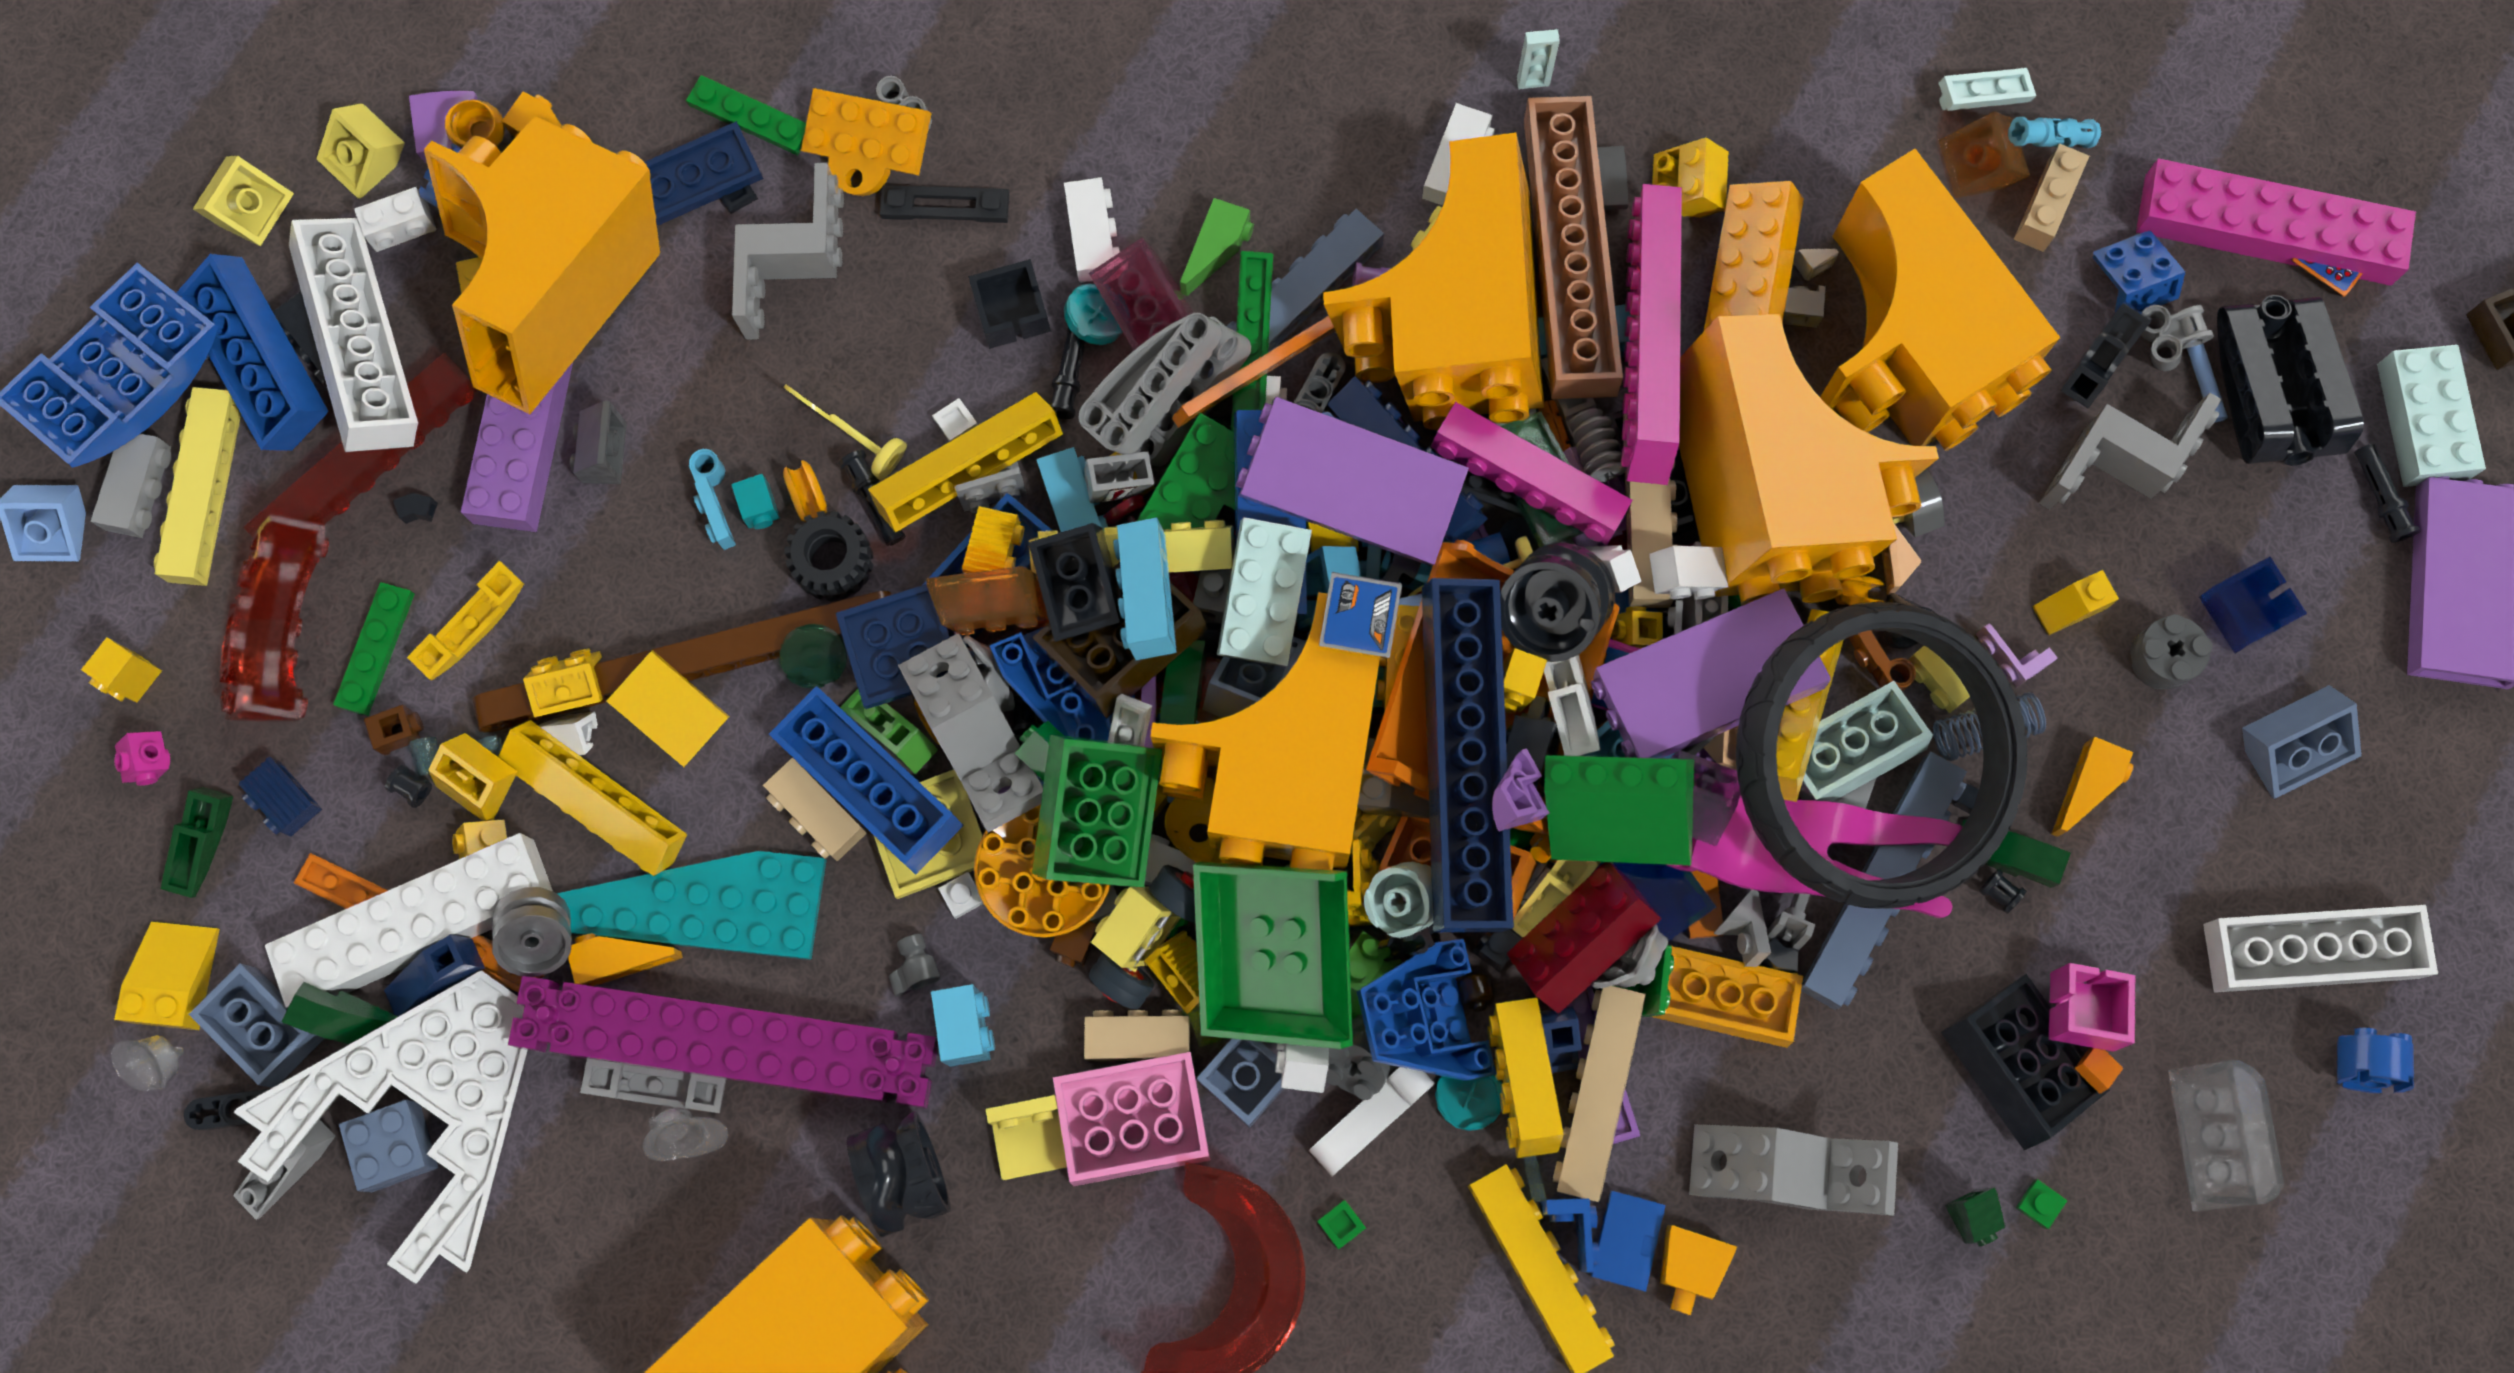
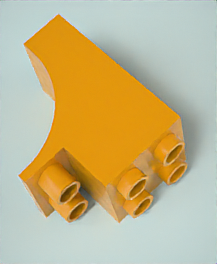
M537 116L531 119L502 153L492 142L480 136H473L458 153L434 141H431L424 148L445 236L464 245L482 260L473 280L452 304L472 385L474 388L528 414L534 411L660 254L650 180L651 174L644 161L631 152L619 151L616 154L592 143L591 139L582 130L573 125L564 124L558 127Z
M1516 133L1449 141L1450 178L1448 191L1437 220L1418 247L1395 267L1372 280L1346 289L1323 292L1325 309L1346 356L1355 357V376L1363 382L1371 380L1373 383L1388 381L1396 375L1414 422L1423 421L1424 427L1430 430H1439L1455 402L1479 415L1489 414L1491 421L1502 424L1523 421L1529 417V409L1544 408L1530 192Z
M1916 149L1908 152L1860 183L1832 237L1853 265L1863 290L1866 305L1865 339L1862 350L1837 368L1820 398L1833 411H1838L1843 419L1866 433L1875 429L1890 415L1912 446H1926L1937 439L1943 449L1948 451L1971 436L1979 428L1976 422L1992 410L1998 417H2001L2019 406L2032 394L2029 388L2037 384L2052 371L2043 358L2058 342L2060 336Z
M1780 314L1718 316L1680 357L1679 449L1701 547H1722L1728 582L1727 588L1715 591V597L1739 595L1741 605L1743 606L1776 591L1785 589L1786 592L1800 591L1802 601L1805 603H1818L1841 595L1843 593L1841 586L1843 579L1859 577L1875 569L1873 557L1897 540L1892 518L1911 514L1921 508L1922 504L1915 477L1939 459L1936 446H1910L1883 440L1855 427L1833 411L1814 392L1795 363L1786 340Z
M1318 592L1311 631L1298 660L1285 678L1261 700L1231 716L1211 722L1188 725L1152 723L1150 737L1153 747L1162 749L1161 759H1163L1159 784L1163 786V795L1183 800L1203 801L1208 766L1218 767L1207 833L1210 848L1220 850L1219 858L1221 863L1262 866L1264 857L1291 861L1290 868L1319 870L1338 868L1346 870L1352 845L1380 656L1319 646L1328 593Z
M840 1215L836 1220L809 1218L644 1373H878L928 1326L918 1311L929 1299L918 1284L902 1269L897 1273L891 1269L884 1274L880 1271L871 1258L882 1246L868 1228L856 1217H852L850 1220L846 1219L843 1215ZM899 1368L895 1373L907 1372L904 1371L902 1368Z

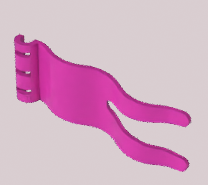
M1694 768L1693 790L1707 793L1709 797L1699 798L1693 796V821L1699 822L1701 825L1700 827H1693L1692 865L1667 866L1683 871L1698 870L1723 882L1751 890L1824 896L1792 877L1775 861L1771 853L1766 850L1747 816L1738 783L1716 775L1713 778L1696 774L1697 769ZM1784 800L1799 832L1817 853L1844 872L1869 881L1884 879L1857 871L1830 859L1827 854V848L1834 843L1865 846L1920 844L1948 846L1963 828V826L1941 819L1888 814L1844 803ZM1940 896L1924 903L1918 904L1916 902L1911 906L1893 909L1916 911L1936 918H1944L1951 913L1952 903L1948 898Z

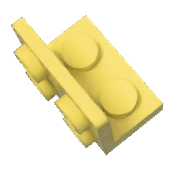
M1055 1095L986 1109L988 1123L993 1127L999 1168L1003 1180L1067 1168Z

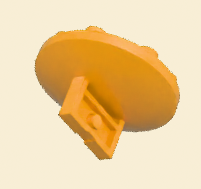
M1040 804L990 832H987V830L984 832L976 851L974 873L979 895L994 918L1015 932L1027 936L1045 938L1064 935L1087 923L1103 905L1111 885L1046 880L1032 874Z

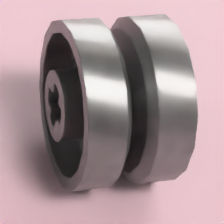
M541 887L518 889L499 900L493 911L492 953L497 963L509 973L527 977H539L551 973L563 965L571 953L570 910L565 900L555 892Z

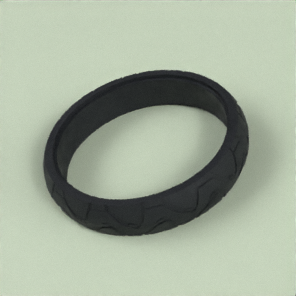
M1866 602L1842 607L1816 618L1814 622H1808L1792 633L1774 650L1761 667L1762 671L1756 675L1746 696L1737 731L1736 769L1740 795L1747 816L1766 850L1771 853L1775 861L1803 885L1829 899L1851 906L1871 909L1901 908L1914 905L1916 902L1919 904L1930 901L1959 887L1978 871L1979 867H1983L2002 843L2018 812V804L2021 802L2025 787L2028 753L2024 720L2015 693L1999 664L1974 636L1966 633L1958 624L1929 610L1901 603ZM1880 630L1903 635L1926 646L1942 658L1959 677L1969 693L1980 723L1983 739V772L1978 795L1966 823L1955 839L1938 856L1907 874L1884 880L1869 881L1850 875L1832 865L1817 853L1801 835L1783 799L1777 773L1776 752L1779 726L1785 705L1792 690L1807 668L1822 653L1836 643L1864 631Z

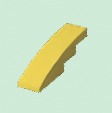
M1558 860L1516 914L1512 930L1525 937L1569 894L1582 884L1601 862Z

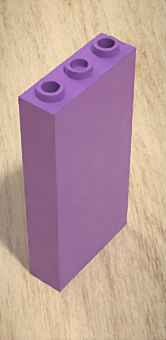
M1278 397L1273 399L1272 404L1265 402L1259 418V422L1264 424L1260 437L1253 436L1247 452L1248 455L1253 456L1248 469L1242 467L1236 482V487L1241 488L1239 497L1425 565L1431 566L1435 564L1467 475L1468 467Z
M2448 476L2428 477L2416 486L2414 525L2419 526L2421 532L2413 537L2407 675L2510 689L2514 687V485L2499 484L2494 486L2483 484V481L2477 479L2457 481L2450 480Z
M1785 589L1776 591L1596 668L1593 675L1594 680L1591 681L1593 691L1599 700L1604 699L1609 710L1606 711L1608 722L1614 731L1619 730L1624 740L1621 742V747L1626 757L1664 758L1739 726L1740 715L1746 696L1756 675L1762 671L1761 667L1783 641L1803 626ZM1820 656L1800 677L1786 705L1826 688L1831 677Z

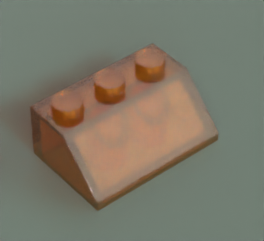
M1023 566L926 578V585L941 625L954 630V634L970 635L974 634V629L985 628L987 631H1003L1006 629V625L1017 624L1018 627H1035L1038 625V621L1049 620L1037 574Z

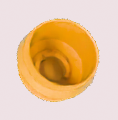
M465 100L454 105L446 114L444 124L446 134L460 148H463L473 136L483 137L498 147L505 134V125L502 122L503 116L488 102Z

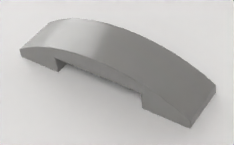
M587 1058L580 1093L720 1113L726 1079Z

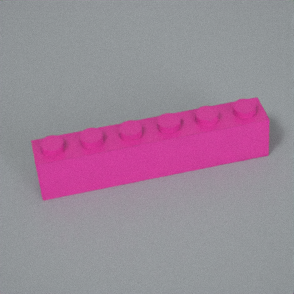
M1457 402L1454 403L1431 445V448L1437 450L1442 457L1449 460L1453 459L1468 467L1472 474L1489 479L1496 483L1501 490L1516 494L1525 499L1530 506L1550 513L1560 523L1571 525L1584 532L1589 539L1602 542L1605 545L1612 538L1633 501Z

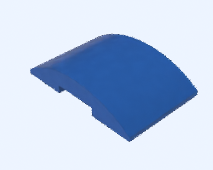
M136 263L90 306L97 315L50 359L41 353L0 391V406L72 468L111 453L137 437L157 421L178 400L195 378L208 356L218 327L139 263Z

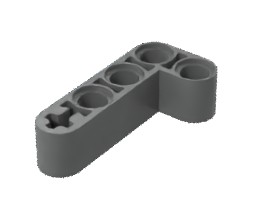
M1333 352L1322 354L1315 363L1294 403L1323 413L1345 372L1346 365L1343 358ZM1324 374H1326V375H1328L1329 377H1328V379H1326L1325 377H1322V376H1323Z

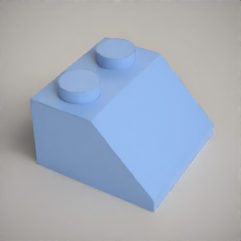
M13 485L0 498V519L13 561L80 560L86 511L78 485Z

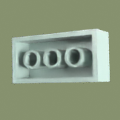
M2459 345L2395 350L2377 364L2403 487L2417 486L2428 477L2448 476L2450 480L2464 481L2473 478L2486 469Z
M1245 517L1240 521L1217 655L1280 667L1288 666L1312 530Z
M1895 681L1819 722L1799 792L1802 800L1833 802L1927 750L1933 734Z

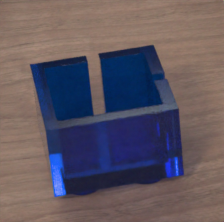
M2271 557L2220 582L2199 596L2235 654L2285 628L2307 614L2291 588L2273 599L2268 595L2287 582Z

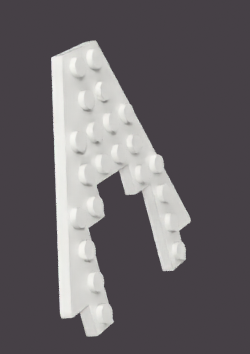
M483 971L473 974L238 1107L234 1113L262 1131L238 1162L265 1181L270 1182L339 1094L369 1114L390 1086L393 1085L449 1124L427 1155L453 1172L455 1176L387 1264L415 1284L418 1283L439 1254L467 1273L473 1260L528 1051L508 1045L513 1017L522 1019L524 1006L517 1004V995Z

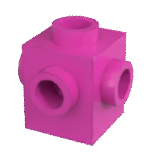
M161 731L127 733L115 744L116 754L114 763L116 770L121 773L122 783L136 782V785L139 786L156 783L169 769L170 753L164 747Z

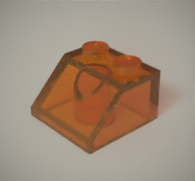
M1994 111L1939 140L1956 198L2005 189L2030 176L2022 147L2015 146L2009 141L2008 129L2013 118Z

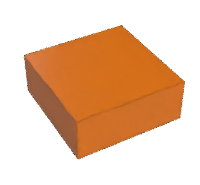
M2090 1047L2074 1069L2101 1094L2110 1088L2123 1070V1067L2106 1050Z

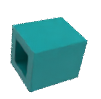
M763 473L731 484L742 520L749 529L753 527L754 529H764L771 526L774 520L780 519L770 485Z

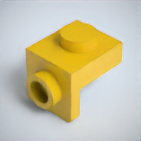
M505 820L463 823L452 837L454 853L459 854V859L507 839Z

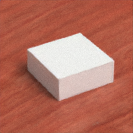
M960 398L932 415L949 442L978 426Z

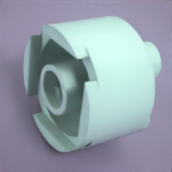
M1403 862L1380 871L1372 878L1369 888L1365 892L1364 906L1369 920L1376 928L1379 927L1387 932L1389 936L1401 938L1410 936L1433 924L1431 866L1417 862Z

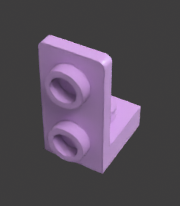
M1990 623L1976 633L1979 638L1978 641L2000 665L2009 683L2013 682L2016 687L2058 659L2049 647L2041 654L2035 649L2021 660H2018Z

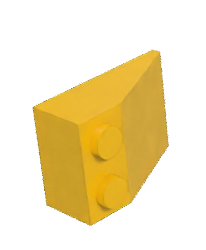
M151 922L121 985L114 1020L132 1024L200 1030V1025L189 1013L207 995L220 929Z

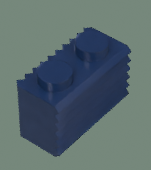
M271 757L266 758L260 766L256 767L244 780L239 782V786L246 792L242 795L243 800L255 811L260 808L266 815L263 819L264 824L275 834L281 832L290 837L293 836L322 810L281 762Z

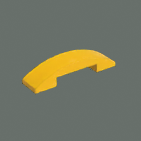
M499 561L478 582L479 591L436 636L430 633L407 658L428 679L433 680L464 657L499 622L515 601L524 583L505 564Z

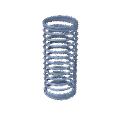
M2031 692L2024 693L2022 696L2017 695L2016 698H2020L2018 703L2024 725L2028 731L2026 737L2028 738L2030 734L2034 736L2042 734L2046 728V717L2039 699ZM2028 697L2032 700L2037 710L2040 721V729H2038L2036 715L2031 705L2027 701ZM1975 709L1967 711L1965 714L1960 713L1958 716L1953 715L1951 718L1946 717L1944 720L1940 719L1934 722L1933 734L1935 742L1945 760L1951 762L1957 760L1959 756L1964 758L1966 753L1971 756L1973 751L1979 753L1981 749L1983 750L1978 731L1973 723L1974 716L1978 722L1981 734L1978 716L1975 714ZM2029 710H2030V712H2031V714H2032V717H2033L2034 722L2032 721V718H2031V716H2030ZM1966 719L1971 725L1973 737L1978 745L1977 750L1973 746V740L1966 725ZM1959 721L1964 727V733L1971 748L1970 752L1966 749V743L1959 728ZM1952 724L1957 730V735L1963 748V755L1959 751L1957 739L1952 730ZM1939 725H1941V727H1942V735H1943V740H1944L1946 749H1945V747H1944V745H1943V742H1942V739H1941Z

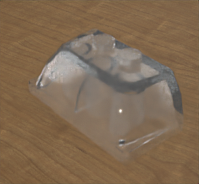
M2227 1060L2168 1070L2192 1210L2208 1211L2260 1205L2277 1198L2284 1187V1179L2265 1079L2252 1066L2240 1060Z

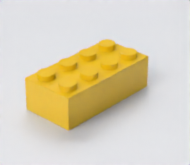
M1531 998L1495 1004L1494 1015L1489 1016L1490 1026L1487 1027L1490 1047H1497V1050H1495L1496 1059L1493 1060L1497 1074L1495 1075L1496 1080H1503L1500 1104L1502 1113L1509 1114L1508 1127H1506L1509 1148H1515L1517 1158L1559 1152L1564 1134L1538 999Z

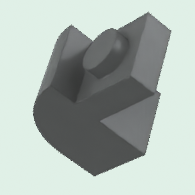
M1927 469L1915 477L1922 506L1917 511L1904 515L1905 519L1901 522L1915 538L1945 526L1942 498L1933 477Z

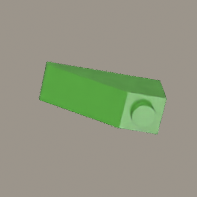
M1216 198L1213 199L1181 278V294L1188 296L1240 250L1243 240L1249 241L1254 228V223L1250 222L1249 209Z
M858 689L840 707L852 720L914 774L938 750L918 728L887 703L865 709Z

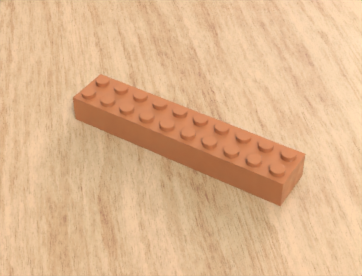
M1592 96L1528 98L1524 116V128L1551 399L1617 397L1623 380Z

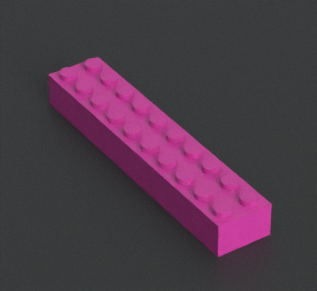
M1643 184L1640 197H1634L1632 216L1635 217V220L1629 219L1627 239H1631L1632 243L1628 244L1626 262L1631 263L1632 267H1628L1626 275V287H1630L1631 292H1627L1625 311L1630 312V317L1626 318L1624 335L1629 337L1630 342H1626L1624 350V362H1628L1629 368H1625L1623 387L1628 388L1629 394L1625 393L1623 400V414H1627L1628 420H1624L1622 428V440H1627V447H1623L1621 467H1627V481L1668 485L1679 446L1682 187Z

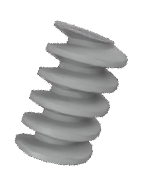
M1594 408L1574 416L1569 422V428L1573 433V440L1577 444L1576 450L1580 455V463L1584 467L1583 473L1602 483L1622 475L1627 467H1621L1622 453L1616 451L1619 448V442L1613 439L1616 432L1613 428H1609L1612 424L1611 418L1602 416L1603 411Z

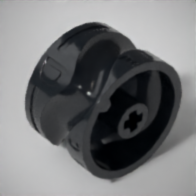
M1554 543L1538 548L1506 580L1500 591L1502 630L1510 643L1518 650L1546 659L1547 662L1565 661L1577 656L1591 644L1595 635L1603 628L1613 611L1615 587L1608 568L1593 552L1575 544Z
M916 1111L910 1113L900 1123L896 1132L889 1130L885 1123L847 1137V1151L853 1176L868 1217L880 1237L903 1230L905 1227L904 1219L907 1214L922 1219H933L951 1211L946 1182L934 1146L921 1117Z

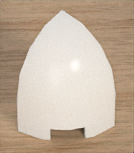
M595 711L555 718L538 726L578 755H585L593 746V743H589L592 729L597 728Z

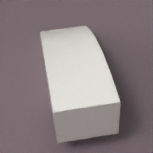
M1621 545L1584 547L1593 552L1608 568L1613 579L1615 592H1622L1642 582L1631 550H1622Z
M1579 654L1565 661L1546 662L1544 673L1550 691L1548 696L1564 754L1581 756L1599 751L1600 744L1594 713Z

